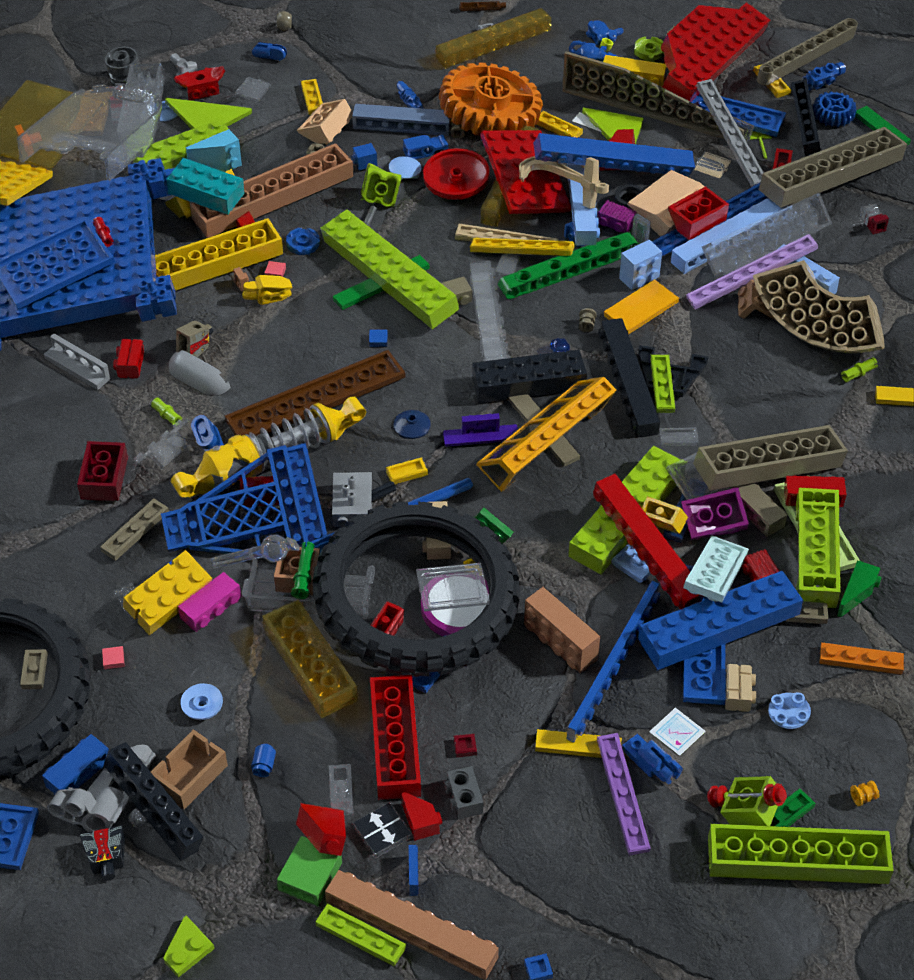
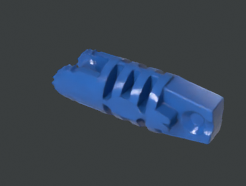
M398 81V94L407 107L423 109V105L414 91L404 82Z

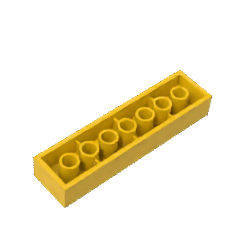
M269 218L155 255L156 276L170 275L175 290L232 272L235 268H244L283 255L282 238Z

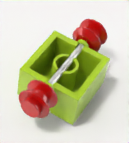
M771 776L735 777L730 790L724 785L719 787L712 786L707 794V799L712 807H722L720 813L730 825L770 826L777 807L783 805L787 797L784 787L779 783L776 784Z

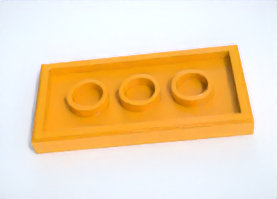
M654 279L605 310L604 316L608 320L622 318L629 335L677 304L679 297Z

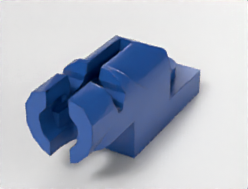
M636 734L622 745L623 752L650 778L656 775L661 781L671 784L670 778L673 776L677 779L682 773L683 768L675 760H672L671 756L653 740L647 743Z

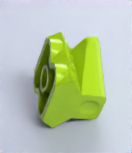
M368 163L361 190V200L394 207L401 175L386 172Z

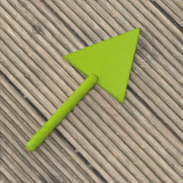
M751 131L748 140L759 139L764 159H767L762 139H770L772 137L767 134Z

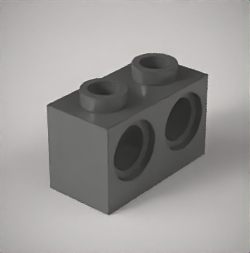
M473 767L448 771L444 786L446 793H450L452 798L449 799L452 812L456 811L458 819L483 814V799Z

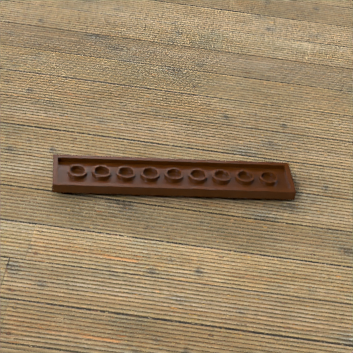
M386 350L225 415V421L235 436L249 435L250 432L257 436L260 434L261 427L269 434L272 432V422L281 429L283 428V418H286L290 424H293L294 413L298 414L303 420L305 419V408L310 410V407L316 403H320L328 408L335 407L344 403L349 397L357 398L406 378L405 371L390 351Z

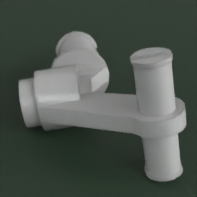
M176 53L170 56L171 63L178 69L176 76L186 72L197 71L196 62H187Z

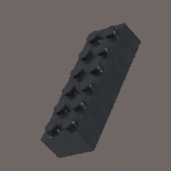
M578 349L472 363V380L478 403L509 400L508 397L520 395L534 397L564 393L578 381L587 380V371Z

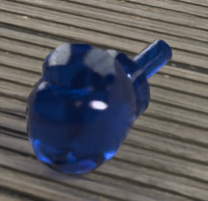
M556 338L551 341L550 348L553 352L570 351V344L564 338Z

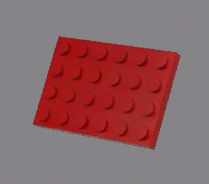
M541 130L482 131L480 134L510 214L565 213L571 210L570 202L558 174L547 170H533L529 172L524 182H521L519 177L520 163L527 158L535 156L533 142L538 134L542 133Z

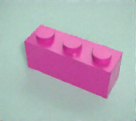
M221 573L178 606L180 619L197 632L199 629L207 626L216 616L221 615L229 606L238 602L241 598L240 585L226 573Z

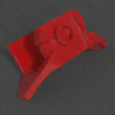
M223 66L190 73L186 72L175 76L174 80L182 87L187 88L188 100L191 101L220 94L218 81L223 77L225 69Z

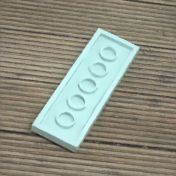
M711 536L687 577L683 588L692 594L706 596L711 601L723 602L749 549Z

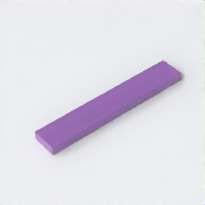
M614 733L598 736V747L628 855L650 852L651 848L619 735Z

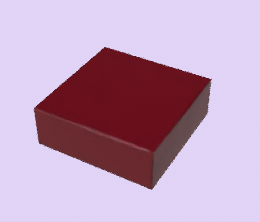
M475 734L453 736L456 758L477 755Z

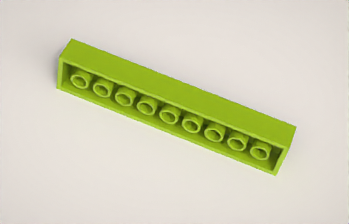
M346 209L321 227L326 244L368 278L374 280L384 291L431 329H434L459 310L457 297L453 292Z

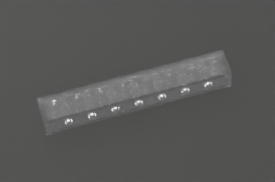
M490 261L470 262L469 275L483 361L510 358V355H506L508 353V343L504 342L506 340V331L502 329L504 327L503 316L500 317L502 314L501 304L497 303L499 302V292L495 291L497 290V280H493L495 278V268H491Z

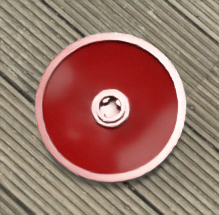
M457 148L441 151L433 155L426 162L423 169V179L426 187L433 194L446 199L456 200L472 197L487 186L490 178L487 161L480 154L467 149Z

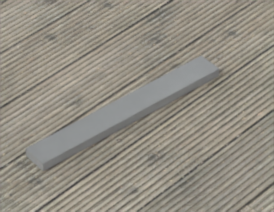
M712 79L697 82L696 87L751 187L759 184L763 171Z

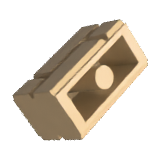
M728 664L725 672V709L749 712L751 705L756 702V691H752V686L755 687L756 674H752L751 665L739 666L737 664Z

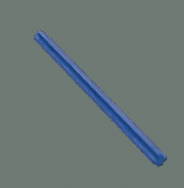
M466 478L408 502V505H418V501L440 502L471 489L473 482L470 478ZM335 532L311 541L315 546L314 548L322 550L329 543V538Z

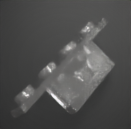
M188 418L184 421L178 420L172 426L174 429L171 432L167 430L159 437L161 440L158 443L153 441L146 448L148 450L146 453L142 454L140 452L133 458L134 463L131 468L135 469L149 456L161 469L168 465L190 445L179 433L190 420Z

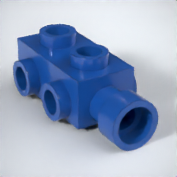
M842 62L835 64L827 63L823 67H816L814 70L808 71L806 76L802 77V80L807 79L809 90H817L823 85L834 83L837 76L845 73L846 67Z

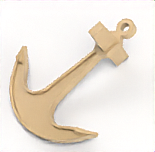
M535 156L525 159L519 165L521 182H524L530 171L547 170L581 183V186H583V206L589 209L595 208L597 193L605 194L609 192V185L600 183L599 160L592 157L586 158V164L581 165L582 168H585L584 175L563 165V163L535 160Z

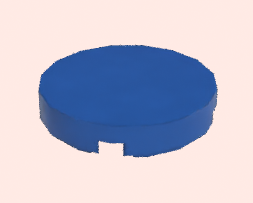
M296 228L286 236V246L294 254L307 255L313 253L320 245L319 234L311 228H307V230Z

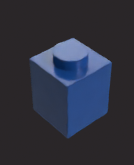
M372 143L353 147L351 159L353 164H356L358 170L366 169L368 163L377 166V153Z

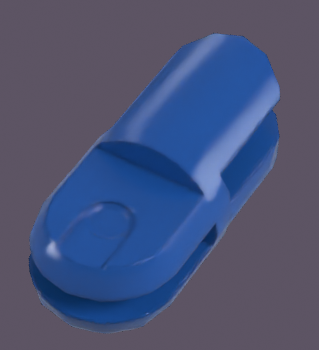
M258 42L253 48L252 54L258 58L283 60L287 55V50L282 45Z

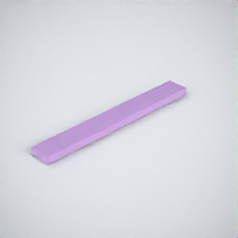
M808 234L686 294V298L696 310L746 285L753 279L755 274L785 266L817 250L818 244Z

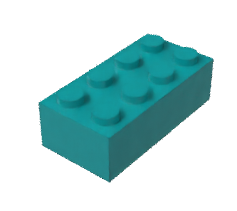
M186 158L179 162L167 178L168 194L229 215L244 195L243 178Z

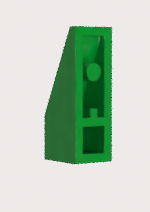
M857 560L840 603L837 616L842 617L872 595L874 587H879L882 579L879 576V567Z

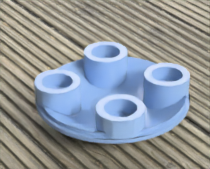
M397 157L389 163V171L400 174L401 180L417 179L420 176L421 164L411 157Z
M782 693L772 696L768 713L776 725L786 729H796L807 723L810 718L811 709L802 693Z

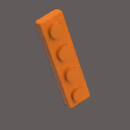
M821 642L819 664L902 675L904 670V653Z

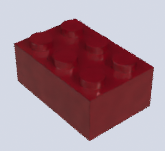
M87 441L77 483L80 499L119 501L128 460L125 443Z

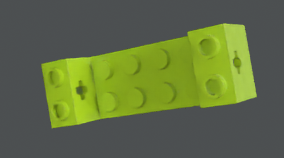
M799 488L796 500V521H798V580L796 590L803 599V602L827 603V608H836L840 595L839 490Z

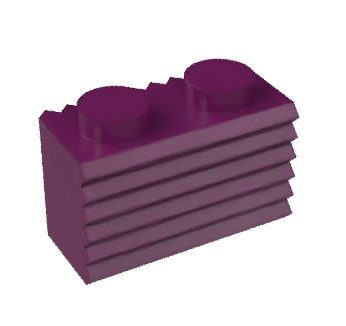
M607 200L597 212L598 223L615 229L617 232L626 233L636 223L637 212Z

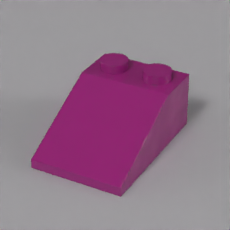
M738 487L681 502L683 511L688 517L686 522L691 539L727 535L748 529L749 523Z

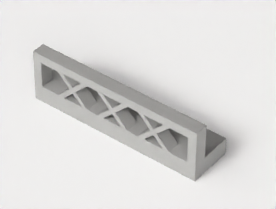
M56 334L50 336L52 347L44 353V358L97 390L110 380L106 363Z

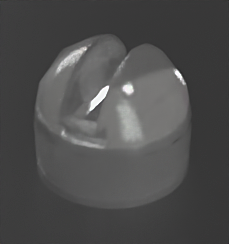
M136 808L128 816V822L132 823V827L135 828L147 822L145 817Z

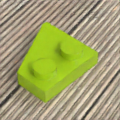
M186 915L163 957L164 963L179 978L214 950V944Z

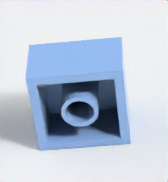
M647 240L622 252L619 279L631 290L657 279L660 276L662 251L652 241Z

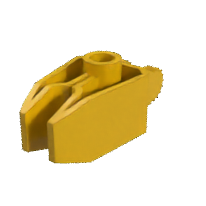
M259 275L255 278V281L243 284L245 291H243L242 297L246 300L257 299L260 305L283 301L292 295L290 290L292 289L291 281L282 276Z

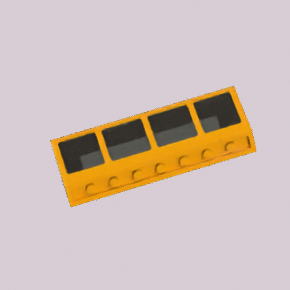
M605 377L578 381L482 458L476 465L503 492L515 482V475L586 416L591 419L600 412L616 392V389Z

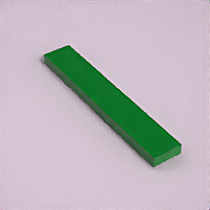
M421 255L411 259L425 271L430 269V264ZM369 278L334 295L333 301L344 310L384 290L374 280Z

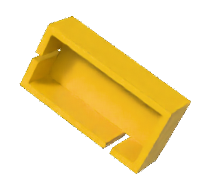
M185 550L172 560V565L168 563L123 597V608L134 619L138 618V624L150 636L179 613L178 606L210 583L212 577Z

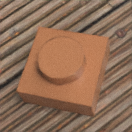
M240 267L233 269L234 280L240 291L243 292L245 291L243 284L249 282V278Z

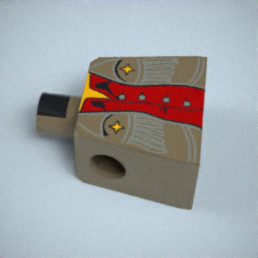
M192 321L176 329V352L184 350L198 358L209 347V335L213 333V328L209 324L204 325L198 321Z

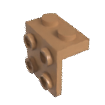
M753 279L739 289L738 316L744 319L756 309L776 320L762 301Z

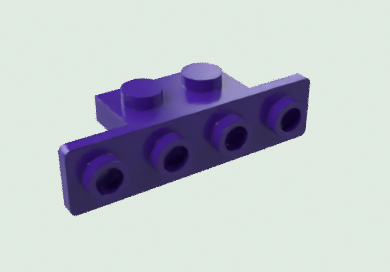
M499 413L462 416L461 429L443 431L444 444L448 447L504 442L518 428L516 424L500 426Z

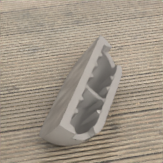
M184 350L174 353L170 358L168 366L170 374L206 395H220L231 388L229 382L225 383L219 375L221 371Z

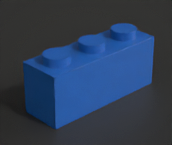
M90 734L87 738L82 739L74 749L64 754L61 760L54 766L49 767L42 775L45 786L54 794L59 790L68 788L78 789L104 766L109 750L108 747Z

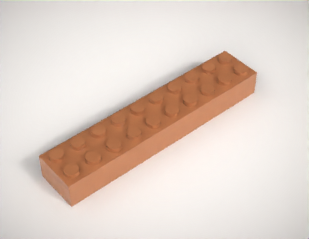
M335 143L245 180L244 195L229 215L192 202L190 203L191 218L207 238L236 227V219L248 211L254 219L352 178L353 161Z

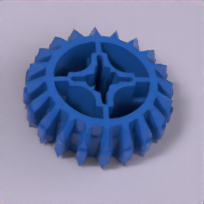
M832 91L819 94L812 107L815 120L825 123V126L831 125V127L850 124V121H853L856 114V103L853 102V98H849V95L838 92L833 93Z

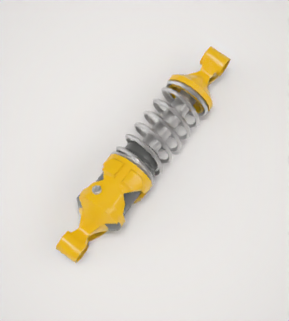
M356 397L346 399L340 411L316 403L310 407V410L304 409L305 423H303L298 414L294 413V428H292L286 418L282 419V426L285 432L281 433L278 426L272 422L271 430L273 437H270L262 427L260 434L257 436L251 432L249 435L233 436L226 445L214 446L212 449L204 452L201 464L194 475L178 472L171 478V483L181 497H192L198 494L205 495L264 455L268 449L284 445L286 447L290 445L296 446L297 442L302 440L306 443L307 450L309 446L316 449L319 446V442L327 444L338 440L345 429L358 423L365 417L366 409ZM314 435L317 441L316 444L312 445L308 437ZM265 461L245 476L256 477V475L264 471V467L271 468L270 464H268L270 461ZM234 482L232 485H230V486L227 487L226 489L231 488V486L235 485L236 482Z

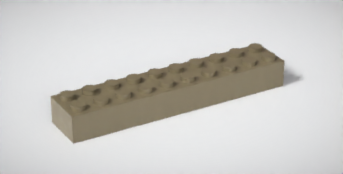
M882 127L763 173L759 190L782 208L901 161L907 143L886 127Z

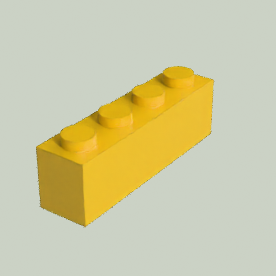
M605 55L603 62L626 68L660 87L665 82L667 71L665 64Z

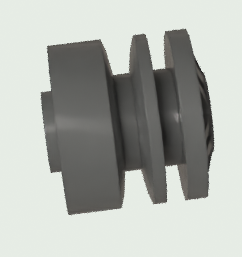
M118 47L112 49L105 56V64L109 72L110 81L114 87L130 89L142 81L143 72L139 64L138 54L133 48Z

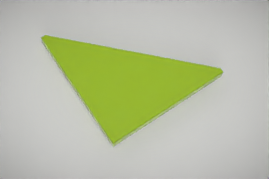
M172 98L165 99V103L191 129L219 119L228 127L252 114V109L246 107Z
M584 107L582 112L596 128L598 127L602 131L601 133L607 140L612 138L617 129H634L636 144L644 118Z

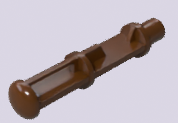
M499 1L460 2L459 4L460 11L499 10L506 8V2Z

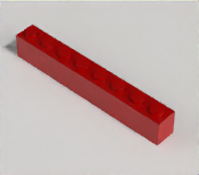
M613 474L597 481L593 490L595 500L600 502L605 513L612 518L617 529L624 534L628 544L633 546L638 557L648 566L650 573L658 579L662 589L667 591L672 598L674 605L678 606L681 610L701 602L704 597L703 595L692 594L683 588L690 574L689 569L618 476Z

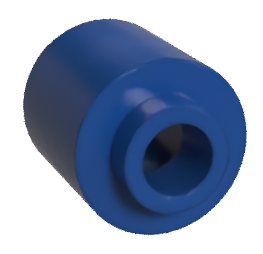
M261 744L255 748L251 764L252 773L255 776L268 777L269 773L272 772L276 751L271 745Z

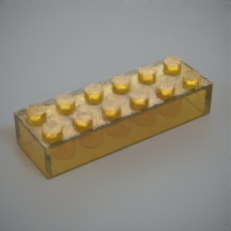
M295 600L262 616L265 633L321 718L358 701L356 684L299 600Z

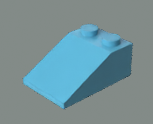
M229 129L186 147L187 159L226 172L242 166L239 139Z

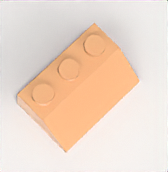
M345 99L322 103L297 131L316 144H329L333 141L334 136L342 131L341 129L350 122L353 112Z

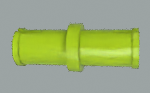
M871 357L862 363L854 364V367L841 373V375H844L842 376L843 380L849 382L858 376H864L866 372L878 367L877 361L874 357Z
M155 398L151 402V407L158 411L163 419H167L172 423L173 426L176 427L182 423V417L174 411L173 407L166 405L160 398Z

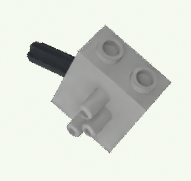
M372 472L333 473V527H345L346 522L357 515H367L368 510L372 509L373 501L397 490L395 483L388 482L372 490Z

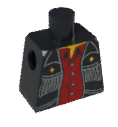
M122 825L80 834L92 873H101L102 880L104 881L113 880L115 878L114 870L124 867L125 836Z

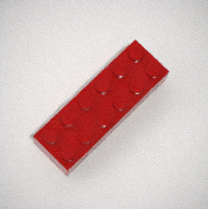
M412 675L371 677L370 686L378 800L401 798V793L404 792L415 797H421Z

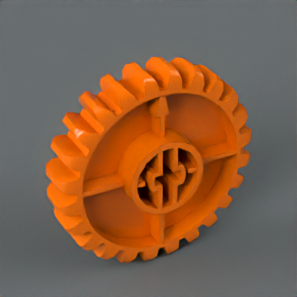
M479 62L477 66L474 63H468L467 67L460 65L456 69L450 70L448 75L444 77L439 92L440 107L444 110L445 116L452 118L451 122L453 124H461V129L465 131L472 130V134L478 136L482 131L532 130L539 121L543 102L537 86L529 83L530 79L525 76L520 77L519 72L515 70L511 72L508 67L502 66L499 68L497 64L493 63L487 66L483 62Z

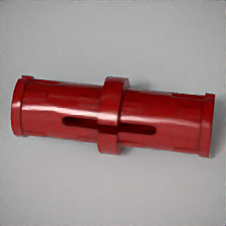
M102 217L94 218L92 223L96 233L106 247L111 246L114 241L110 235L109 227L105 225Z

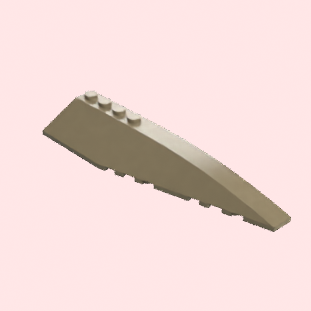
M565 52L562 92L725 139L709 111L626 68ZM738 127L739 130L741 131L742 135H743V134H744V129Z

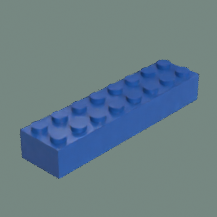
M780 571L728 591L723 602L707 599L641 624L638 640L656 669L659 670L800 615L803 599L784 572Z

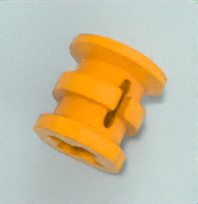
M872 780L867 782V784H859L858 787L856 785L850 787L852 799L857 806H862L863 802L868 803L872 799L879 798V790Z

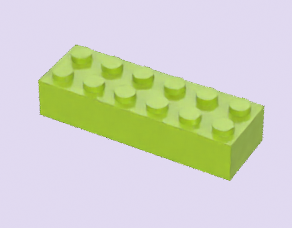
M219 119L132 151L133 163L144 160L147 164L148 160L161 158L165 170L175 168L183 158L187 159L186 147L228 130V127Z

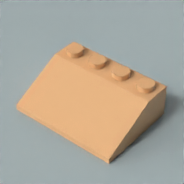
M670 170L629 201L627 205L636 210L637 214L661 237L676 229L668 211V206L700 190L704 186L700 182Z

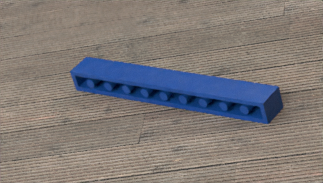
M539 133L533 142L535 160H542L544 162L551 161L585 165L586 158L592 157L599 160V167L607 169L614 168L636 172H650L652 174H666L673 170L686 177L695 169L693 151L542 133Z

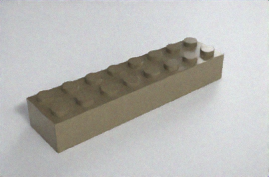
M826 425L699 447L693 464L711 491L838 468L842 466L848 450L831 426Z

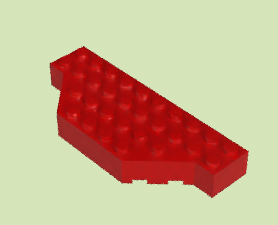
M747 2L739 9L698 5L667 33L661 45V50L665 55V65L669 69V74L662 88L692 102L700 94L696 87L697 82L709 79L714 81L764 33L770 19Z

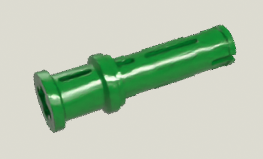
M306 542L302 543L298 571L294 574L293 580L295 583L291 589V595L296 599H306L309 596L308 586L312 580L310 568L315 547L312 542H307V545Z

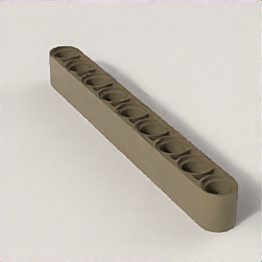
M847 18L762 64L759 69L757 82L761 85H769L853 39L858 22L852 18Z

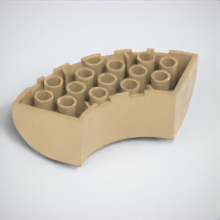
M805 260L753 275L757 291L769 312L784 328L799 339L819 348L842 353H863L884 349V337L877 306L869 295L862 297H840L827 291L817 284L814 273Z

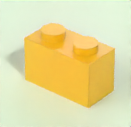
M648 496L642 506V509L655 526L680 534L688 519L680 507Z

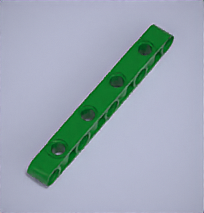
M626 232L596 242V245H588L574 250L571 256L560 255L504 276L498 281L497 285L507 299H513L621 259L622 252L639 245V243L631 233Z

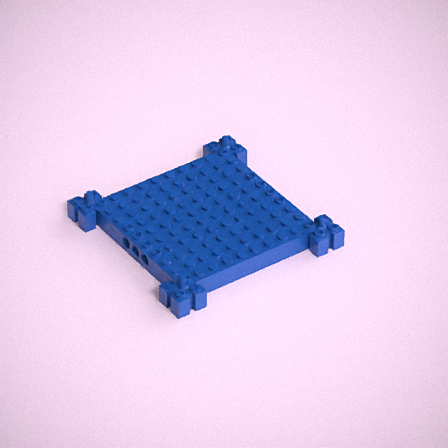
M161 158L148 160L147 164L144 160L129 164V176L19 198L8 206L0 204V259L84 218H87L96 231L92 223L94 222L93 219L102 217L105 225L109 227L110 235L114 241L107 249L115 260V263L20 309H17L0 281V338L135 310L138 311L142 322L156 319V315L162 314L163 317L177 315L175 288L170 275L156 276L151 195H154V198L168 195L166 172Z

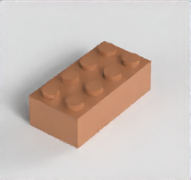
M542 587L525 599V627L529 631H533L541 642L549 645L557 656H561L572 669L582 673L598 660L600 636L548 590Z

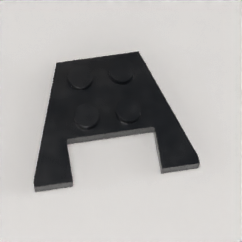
M639 345L638 353L643 376L649 392L654 393L650 358L651 355H654L655 348ZM693 354L690 367L670 364L674 396L684 397L708 364V356Z

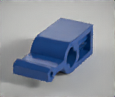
M422 135L403 139L404 154L406 157L413 159L429 157L436 150L448 149V143L444 135L433 138Z

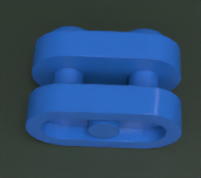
M199 415L193 419L191 428L200 447L208 451L214 446L224 445L218 428L206 416Z

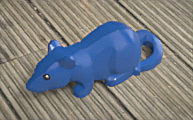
M573 41L569 46L570 53L601 62L604 61L605 55L617 56L610 52L606 53V46H601L599 49L594 43ZM575 45H582L577 50L573 48Z

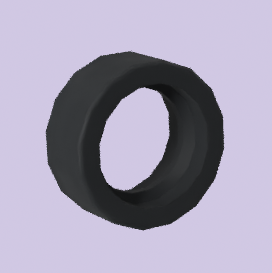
M623 185L615 191L614 202L615 204L617 203L632 209L627 205L628 202L622 200V198H635L644 190L637 185Z

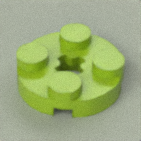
M642 37L635 42L634 55L646 61L655 62V60L664 56V52L661 50L663 41L657 37H651V39Z

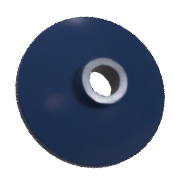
M407 410L396 416L393 425L395 432L399 436L407 439H417L428 433L431 423L425 413L417 410Z

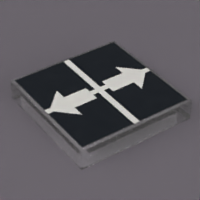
M390 802L352 822V827L375 859L413 838L412 832Z

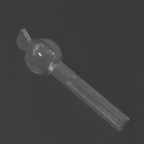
M269 535L263 540L261 546L211 558V562L213 563V568L262 557L270 562H279L286 557L289 550L299 551L300 547L295 539L289 537L284 539L279 535Z

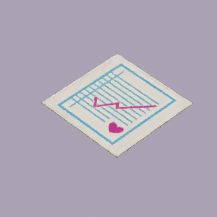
M674 708L649 732L680 756L706 731L678 709Z

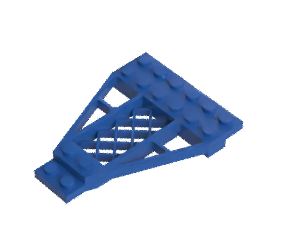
M306 443L291 447L284 445L268 449L264 455L196 501L190 502L180 509L161 513L169 552L189 547L190 550L277 560L278 554L262 552L261 536L284 530L289 546L302 547L303 542H311L327 535ZM269 460L274 482L248 488L245 475ZM240 478L243 479V490L215 496ZM268 492L274 495L270 504L262 500ZM248 497L255 500L250 509L242 505ZM277 499L279 501L280 510L273 507ZM228 502L236 505L232 513L224 510ZM259 503L267 507L262 516L254 511ZM209 507L217 509L213 518L205 515ZM240 508L248 512L243 520L235 516ZM270 510L278 513L274 522L266 518ZM221 512L229 516L224 525L216 521ZM252 514L260 518L254 527L246 523ZM204 518L210 521L206 528ZM232 519L240 523L235 532L228 528ZM263 521L270 524L260 527ZM213 524L221 527L217 536L209 533ZM244 526L250 528V530L240 532ZM225 530L231 533L230 535L222 536ZM255 538L258 551L223 548L220 546Z

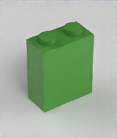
M301 836L277 878L278 890L319 906L327 887L342 864V855L319 853L308 838Z

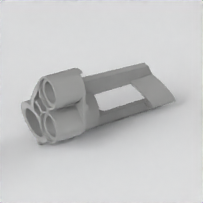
M148 745L131 747L144 765L149 768L156 754L152 752ZM104 768L87 791L73 788L57 791L47 809L51 815L72 824L82 825L87 832L111 828L130 798L125 792L122 794L118 789L111 787L115 779Z

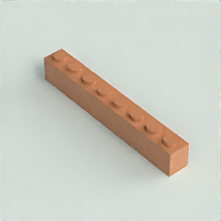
M338 870L325 891L327 903L483 980L487 979L498 959L499 947L492 941L482 940L476 937L473 932L456 927L451 921H443L430 911L416 908L413 903L402 901L389 891H381L372 883L357 879L352 873H344Z

